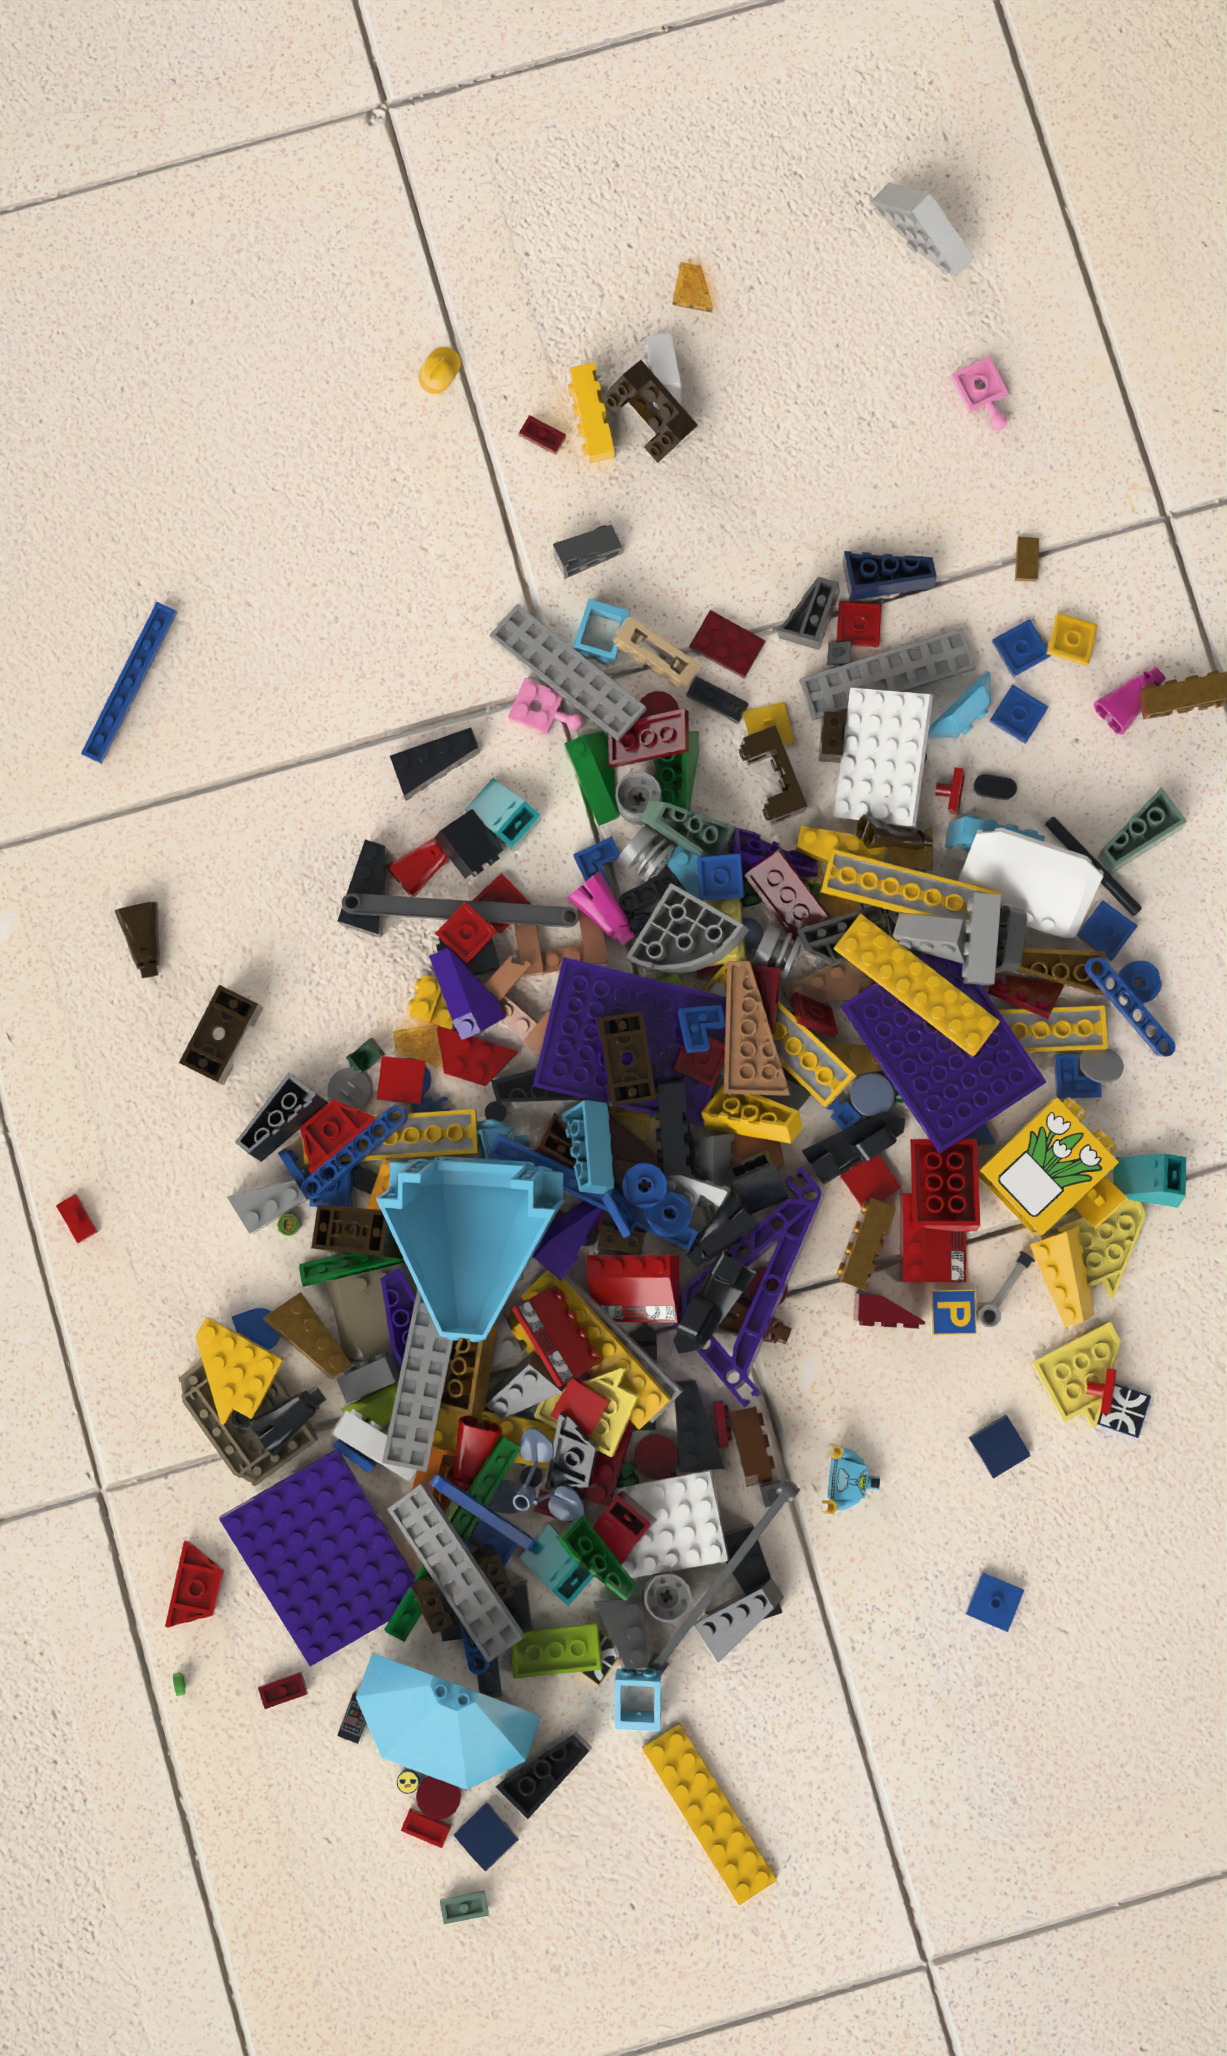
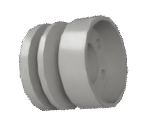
M636 771L629 773L620 780L616 787L615 796L619 813L627 822L634 825L646 824L641 820V817L650 800L662 802L659 783L646 772ZM640 798H643V802H640V804L637 805L636 801H639Z
M648 824L638 831L618 857L629 868L638 862L640 864L636 870L638 876L647 870L642 878L645 882L650 881L666 867L676 849L671 844L663 850L667 843L666 839H663L656 845L654 842L658 833Z
M768 924L751 965L767 967L770 963L773 964V968L780 967L783 969L780 978L785 980L786 976L793 970L798 959L802 940L797 936L794 945L790 944L789 941L792 933L789 932L783 941L780 939L781 929Z
M669 1571L653 1574L646 1580L642 1589V1600L645 1608L654 1618L662 1622H674L681 1619L691 1606L692 1594L689 1585L679 1575ZM668 1590L671 1598H666V1601H663L660 1594Z

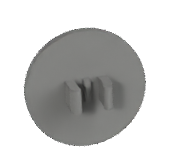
M1109 1048L1106 1050H1085L1080 1058L1082 1072L1095 1082H1114L1121 1077L1124 1070L1121 1057Z
M344 1068L337 1071L331 1077L328 1083V1096L330 1101L334 1099L353 1108L360 1109L368 1102L371 1096V1084L364 1073L358 1074L352 1068Z

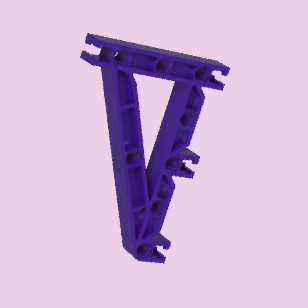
M802 1167L796 1170L798 1179L803 1177L807 1182V1185L801 1190L793 1184V1177L791 1175L784 1180L786 1186L798 1199H787L759 1223L760 1226L752 1230L750 1241L743 1236L740 1238L741 1241L734 1247L728 1246L726 1248L731 1254L730 1258L748 1268L777 1243L733 1346L732 1356L726 1352L713 1335L710 1338L711 1344L709 1348L697 1350L744 1408L751 1402L749 1399H742L737 1390L746 1383L753 1390L751 1392L752 1396L758 1397L761 1394L748 1376L823 1201L820 1187ZM812 1191L817 1193V1197L814 1200L806 1199L807 1193ZM782 1220L784 1224L782 1228L774 1229L772 1227L773 1222ZM743 1248L750 1250V1254L746 1258L739 1256V1252ZM712 1264L684 1287L683 1298L679 1296V1305L682 1306V1312L679 1314V1323H674L677 1328L692 1298L702 1286ZM772 1281L779 1283L775 1291L767 1289L768 1284ZM734 1372L738 1373L740 1376L739 1380L736 1383H730L728 1381L729 1375Z

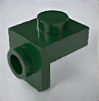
M372 1037L355 1052L349 1054L346 1059L349 1061L351 1068L357 1071L358 1074L369 1070L386 1054Z

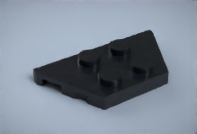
M562 1411L558 1418L553 1444L554 1452L550 1459L545 1488L552 1489L559 1486L570 1488L574 1486L578 1488L589 1487L593 1480L599 1444L567 1412Z

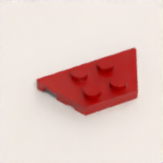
M440 1026L437 1027L443 1071L446 1075L486 1087L518 1054L517 1050L472 1036L461 1040L458 1032Z
M332 1099L300 1127L301 1137L304 1140L305 1154L309 1162V1172L313 1174L377 1118Z
M187 1540L184 1541L165 1623L166 1628L213 1616L216 1610L224 1569Z

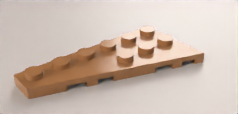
M894 932L888 934L890 937H892V938L894 939V937H893V933H894ZM848 961L835 966L829 964L783 987V990L793 1007L791 997L795 992L821 1003L851 999L876 982Z
M727 961L724 1094L791 1096L751 962Z

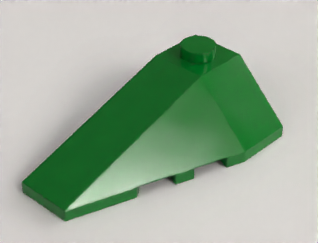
M689 731V752L653 759L656 769L655 777L659 780L662 790V802L688 811L690 810L699 755V731Z
M605 733L586 734L564 743L567 756L598 826L618 819L614 768L609 766V742Z
M584 1515L566 1525L556 1536L559 1543L576 1562L623 1600H627L638 1588Z

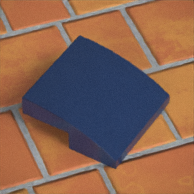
M1006 1414L968 1437L993 1479L1031 1456Z
M486 1803L454 1834L458 1842L484 1871L492 1867L519 1840L509 1825L502 1821L489 1803Z

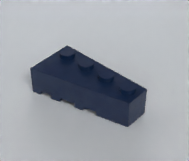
M844 551L842 562L850 601L929 589L935 586L937 576L933 557L909 555L897 557L893 556V554H884L883 556L871 555L868 552L855 554L852 551Z

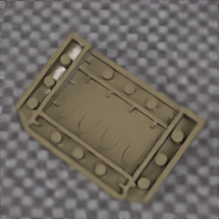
M406 1263L327 1281L342 1350L347 1358L363 1362L372 1359L373 1362L376 1361L375 1356L384 1352H388L389 1355L393 1354L380 1278L401 1268L416 1296L418 1288Z
M242 1331L239 1332L240 1335L250 1340V1338L247 1337ZM202 1360L178 1377L179 1382H181L183 1393L181 1397L185 1407L233 1475L251 1482L253 1486H257L318 1441L314 1428L307 1421L276 1456H272L259 1440V1436L256 1435L251 1426L244 1429L237 1428L232 1423L231 1416L225 1425L221 1424ZM275 1376L255 1418L291 1398L277 1376Z

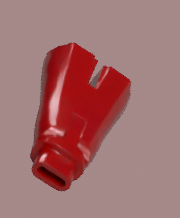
M432 838L413 851L387 864L386 867L396 881L401 883L410 897H416L433 875L449 860V857L437 841Z
M463 1416L458 1420L453 1482L455 1483L454 1485L466 1493L499 1439L502 1428L497 1423L482 1420L481 1428H479V1419Z

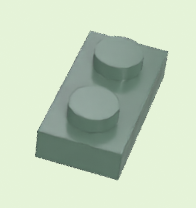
M485 1890L440 1899L444 1924L489 1916Z

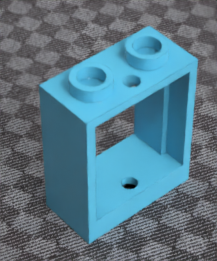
M588 599L573 648L586 659L591 657L597 659V662L600 664L609 665L611 663L615 665L619 652L615 642L611 652L581 643L591 614L619 622L620 628L624 619L630 616V611Z
M652 1668L644 1670L617 1669L615 1676V1729L660 1731L662 1720V1671ZM622 1685L654 1687V1711L622 1710Z

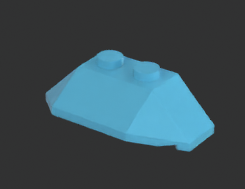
M988 670L929 726L928 737L957 738L961 733L965 736L974 727L972 723L976 719L980 721L989 712L987 708L991 703V673Z

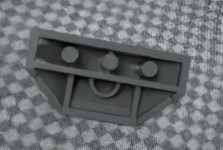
M871 906L798 929L797 932L807 952L831 966L848 962L845 957L833 948L860 913L881 930H884L887 922L880 907Z

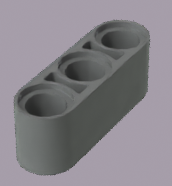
M1002 906L1000 908L996 969L1015 972L1020 967L1027 914L1022 909Z

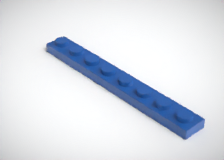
M156 602L81 752L83 756L100 764L103 763L177 615L176 610Z

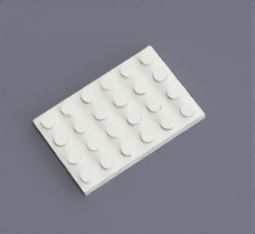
M850 688L843 740V756L840 762L833 817L859 820L863 814L880 819L887 824L916 827L933 695Z
M711 1470L639 1483L623 1488L617 1487L615 1489L613 1499L617 1494L624 1491L657 1519L652 1528L622 1564L631 1578L730 1560ZM582 1499L585 1507V1517L593 1527L607 1507Z

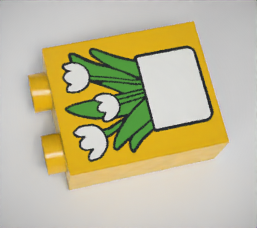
M1057 1097L1049 1100L978 1167L979 1178L1034 1236L1043 1235L1119 1163L1112 1155L1117 1149L1114 1141L1100 1129L1092 1134L1081 1123L1087 1116L1086 1113L1070 1097H1067L1063 1102Z

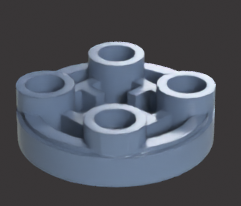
M868 1073L855 1080L850 1090V1100L856 1112L867 1117H873L890 1109L894 1101V1089L890 1081L884 1076L877 1073Z

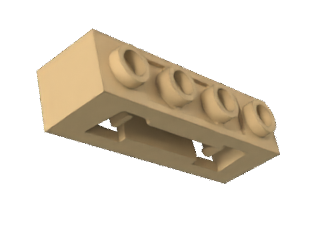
M631 616L624 619L612 639L619 650L623 652L628 651L634 655L633 659L635 661L650 666L654 674L658 676L663 675L669 679V684L675 688L687 687L701 665ZM642 640L669 660L673 658L676 661L669 665L645 647H639L636 644H640Z

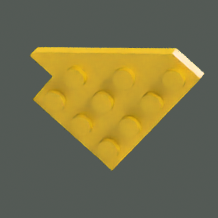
M205 1317L196 1335V1341L220 1422L225 1425L233 1410L253 1419L284 1359L214 1319Z

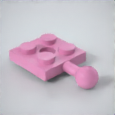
M990 356L951 375V379L969 414L986 406L991 416V427L994 430H1002L1006 427L1007 418L1004 414L998 412L994 402L1008 396L1009 392ZM978 380L984 382L985 388L977 389L974 386V382Z
M526 678L508 715L510 720L547 735L554 719L567 723L569 729L573 731L580 730L584 725V719L581 715H568L558 711L564 699L558 692ZM538 701L542 703L541 710L532 711L530 709L531 704Z

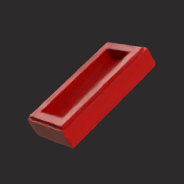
M410 1808L401 1831L439 1848H443L451 1825L440 1820L430 1819L422 1812Z

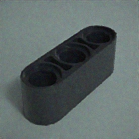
M665 873L623 893L619 898V905L625 914H633L634 910L643 909L660 901L667 890L663 888L662 882L664 880H671L677 886L678 881L675 875ZM645 889H651L655 895L647 899L642 895V892ZM626 898H631L634 900L635 905L631 908H626L623 905V901Z

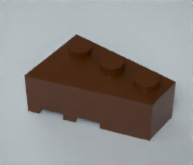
M554 1113L546 1123L533 1150L574 1169L576 1159L571 1157L570 1148L572 1147L571 1138H567L565 1131L567 1127L559 1120L560 1117Z
M756 1407L730 1412L746 1487L771 1482V1469H775L773 1456H768L766 1450L767 1447H770L767 1434L762 1433L761 1426L765 1425L762 1412L757 1413Z

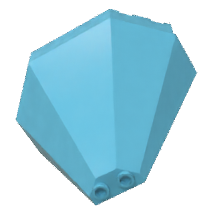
M435 1157L433 1161L415 1159L408 1160V1163L390 1162L389 1189L380 1194L376 1200L440 1336L447 1337L448 1340L469 1338L472 1342H481L487 1338L564 1201L563 1172H553L552 1169L544 1166L534 1167V1163L525 1161Z
M374 1653L370 1657L356 1695L381 1758L466 1790L525 1762L541 1716Z

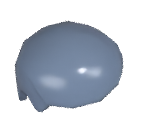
M752 918L742 919L743 925L749 929L744 937L746 953L757 948L764 935L762 926Z

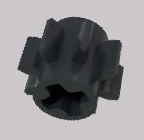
M644 909L634 910V916L629 917L631 930L633 933L638 932V935H640L651 917L650 912L644 913Z

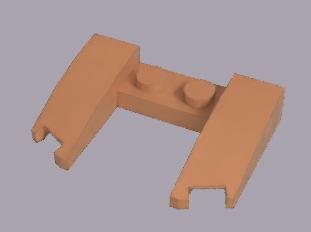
M577 908L583 945L541 952L537 927L514 924L520 964L524 965L526 960L533 963L523 975V978L560 972L563 957L594 965L608 964L603 931Z
M510 956L484 987L497 997L506 1016L502 1021L524 1039L522 1042L539 1056L550 1010L540 1021H537L508 995L533 964L528 960L525 961L524 965L512 962L514 956Z

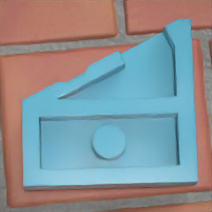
M677 845L667 866L687 893L699 899L697 857L699 856Z

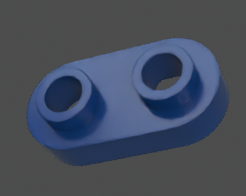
M285 1147L278 1154L297 1184L301 1187L302 1183L310 1175L304 1167L300 1168L296 1161L299 1159L292 1149L288 1151Z

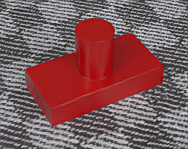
M954 767L952 784L936 783L935 795L950 797L948 811L953 815H959L965 779L963 768Z
M77 1194L56 1205L77 1243H81L98 1233Z
M1107 1368L1105 1384L1088 1381L1086 1394L1103 1397L1100 1413H1111L1117 1374L1115 1369Z

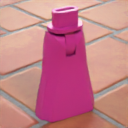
M1153 667L1150 671L1137 675L1121 687L1094 702L1095 712L1103 720L1111 716L1112 718L1107 723L1108 726L1115 733L1124 734L1141 713L1138 694L1143 690V687L1150 684H1156V687L1161 686L1166 677L1157 667Z
M601 871L567 897L573 905L587 915L605 934L613 940L617 939L622 946L636 936L630 929L631 924Z

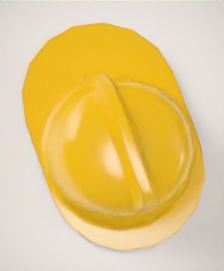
M439 347L429 354L418 374L419 383L426 392L438 394L450 386L461 366L458 353L448 347Z

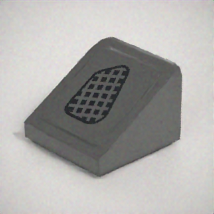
M851 642L828 643L827 665L842 666L850 663Z
M781 1480L759 1486L765 1508L770 1507L779 1496L775 1492L781 1486Z

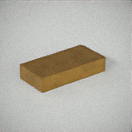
M1017 538L1015 581H1037L1039 538Z

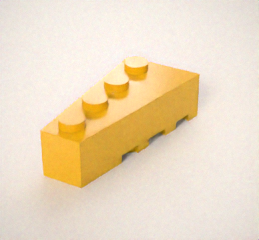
M595 362L570 367L571 384L567 385L569 396L574 397L575 404H572L575 417H579L580 424H577L579 437L584 438L585 444H582L584 457L588 456L589 463L614 458V447L609 424L605 420L607 419L604 403L601 402L600 383L596 381L597 369Z
M802 825L798 832L795 851L825 864H828L832 849L883 862L885 847L868 849L864 842L860 841L856 835Z
M724 1084L701 1112L706 1129L785 1143H792L803 1128L798 1110L760 1095L724 1094Z
M1078 1226L1042 1238L1030 1245L1064 1327L1083 1322L1095 1315L1090 1286H1087L1086 1281L1087 1269L1083 1265L1082 1244H1079L1078 1234L1080 1232Z

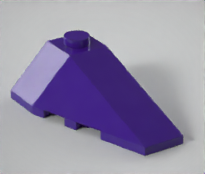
M735 827L728 855L741 854L743 877L744 872L778 849L782 851L801 877H817V860L795 850L788 852L779 846L780 843L773 841L771 844L760 839L761 835L756 832Z
M450 947L429 956L451 1019L461 1040L484 1031L506 1017L497 997L482 985V981L467 969V965Z
M582 1201L551 1222L532 1257L561 1281L577 1262L579 1249L581 1246L586 1245L588 1241L586 1237L590 1229L596 1227L604 1210L586 1201Z
M401 1268L380 1279L390 1345L400 1367H402L416 1296Z

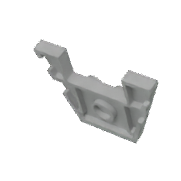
M692 1174L666 1176V1193L676 1192L684 1196L690 1205L691 1213L694 1212L702 1195L720 1207L724 1204L731 1191V1188L727 1186L720 1187L714 1185V1182L694 1178L695 1175ZM673 1210L663 1211V1213L674 1218L672 1215Z

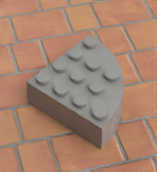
M887 183L871 200L875 206V213L880 218L884 217L890 226L907 241V247L914 253L918 251L924 258L939 267L944 274L950 273L957 276L974 259V256L930 192Z
M670 883L626 956V959L646 970L663 974L693 972L713 965L727 956L740 944L749 929L740 922Z

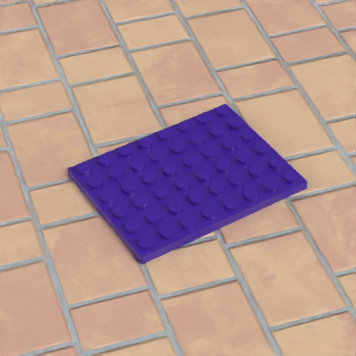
M922 953L917 956L921 961L1000 1021L975 1056L972 1057L877 982L840 1007L938 1153H941L1047 1082L981 985L963 983V963Z
M563 957L532 1086L608 1104L605 1084L608 1082L601 1040H598L595 1018L643 1011L654 1086H657L656 1079L683 1077L687 1123L704 1127L701 1112L710 1102L713 1087L672 1069L684 1043L678 1010L681 1008L721 1005L726 1024V997ZM726 1026L721 1029L706 1030L707 1036L724 1043ZM625 1052L621 1055V1062L624 1065L632 1063L633 1056L631 1053ZM658 1099L619 1105L617 1107L654 1115V1107H658Z
M338 1448L219 1516L224 1529L310 1667L387 1623L409 1589V1583L415 1579V1575Z

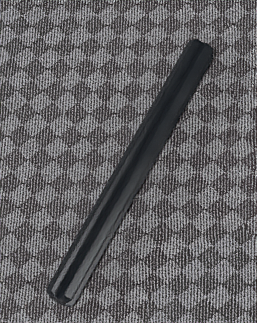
M1051 817L1045 823V826L1068 850L1087 856L1098 870L1101 869L1104 872L1100 883L1132 916L1141 911L1142 906L1056 817Z

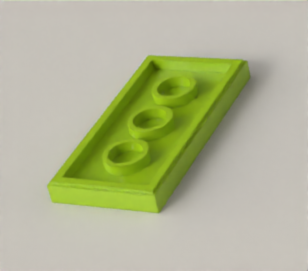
M598 1623L523 1631L525 1637L511 1646L514 1679L603 1669Z

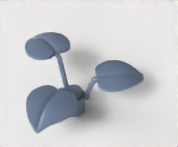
M536 1428L527 1429L519 1441V1445L522 1447L520 1450L521 1457L527 1461L533 1460V1466L525 1484L518 1491L517 1486L513 1482L502 1480L487 1507L500 1513H518L526 1511L532 1503L537 1505L538 1502L551 1498L548 1506L550 1512L556 1518L564 1521H574L582 1515L585 1517L584 1503L580 1495L570 1487L559 1486L555 1490V1494L548 1493L536 1498L535 1489L529 1486L538 1461L542 1463L548 1462L552 1458L554 1450L553 1443L544 1433Z

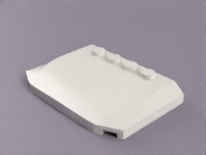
M995 828L994 831L987 832L977 830L957 881L1001 892L1000 908L1002 906L1022 909L1027 914L1026 926L1066 939L1076 937L1104 872L1101 869L1098 870L1085 855L1004 828Z

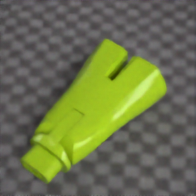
M398 1382L383 1387L371 1395L342 1408V1412L344 1413L345 1410L351 1412L354 1409L363 1415L362 1420L370 1424L373 1421L384 1427L391 1420Z

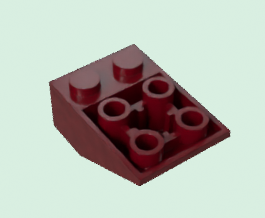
M855 1293L853 1320L859 1321L861 1326H875V1322H881L883 1327L897 1328V1323H902L904 1328L919 1329V1324L925 1325L924 1320L882 1295Z
M622 1491L615 1496L593 1528L622 1565L657 1519Z

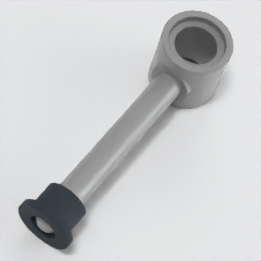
M1023 1251L1019 1252L1020 1256L1016 1261L1017 1265L992 1303L977 1309L976 1318L980 1326L994 1327L999 1324L1001 1320L999 1307L1024 1269H1028L1031 1262H1035V1259ZM986 1310H990L993 1314V1319L990 1322H986L983 1318Z

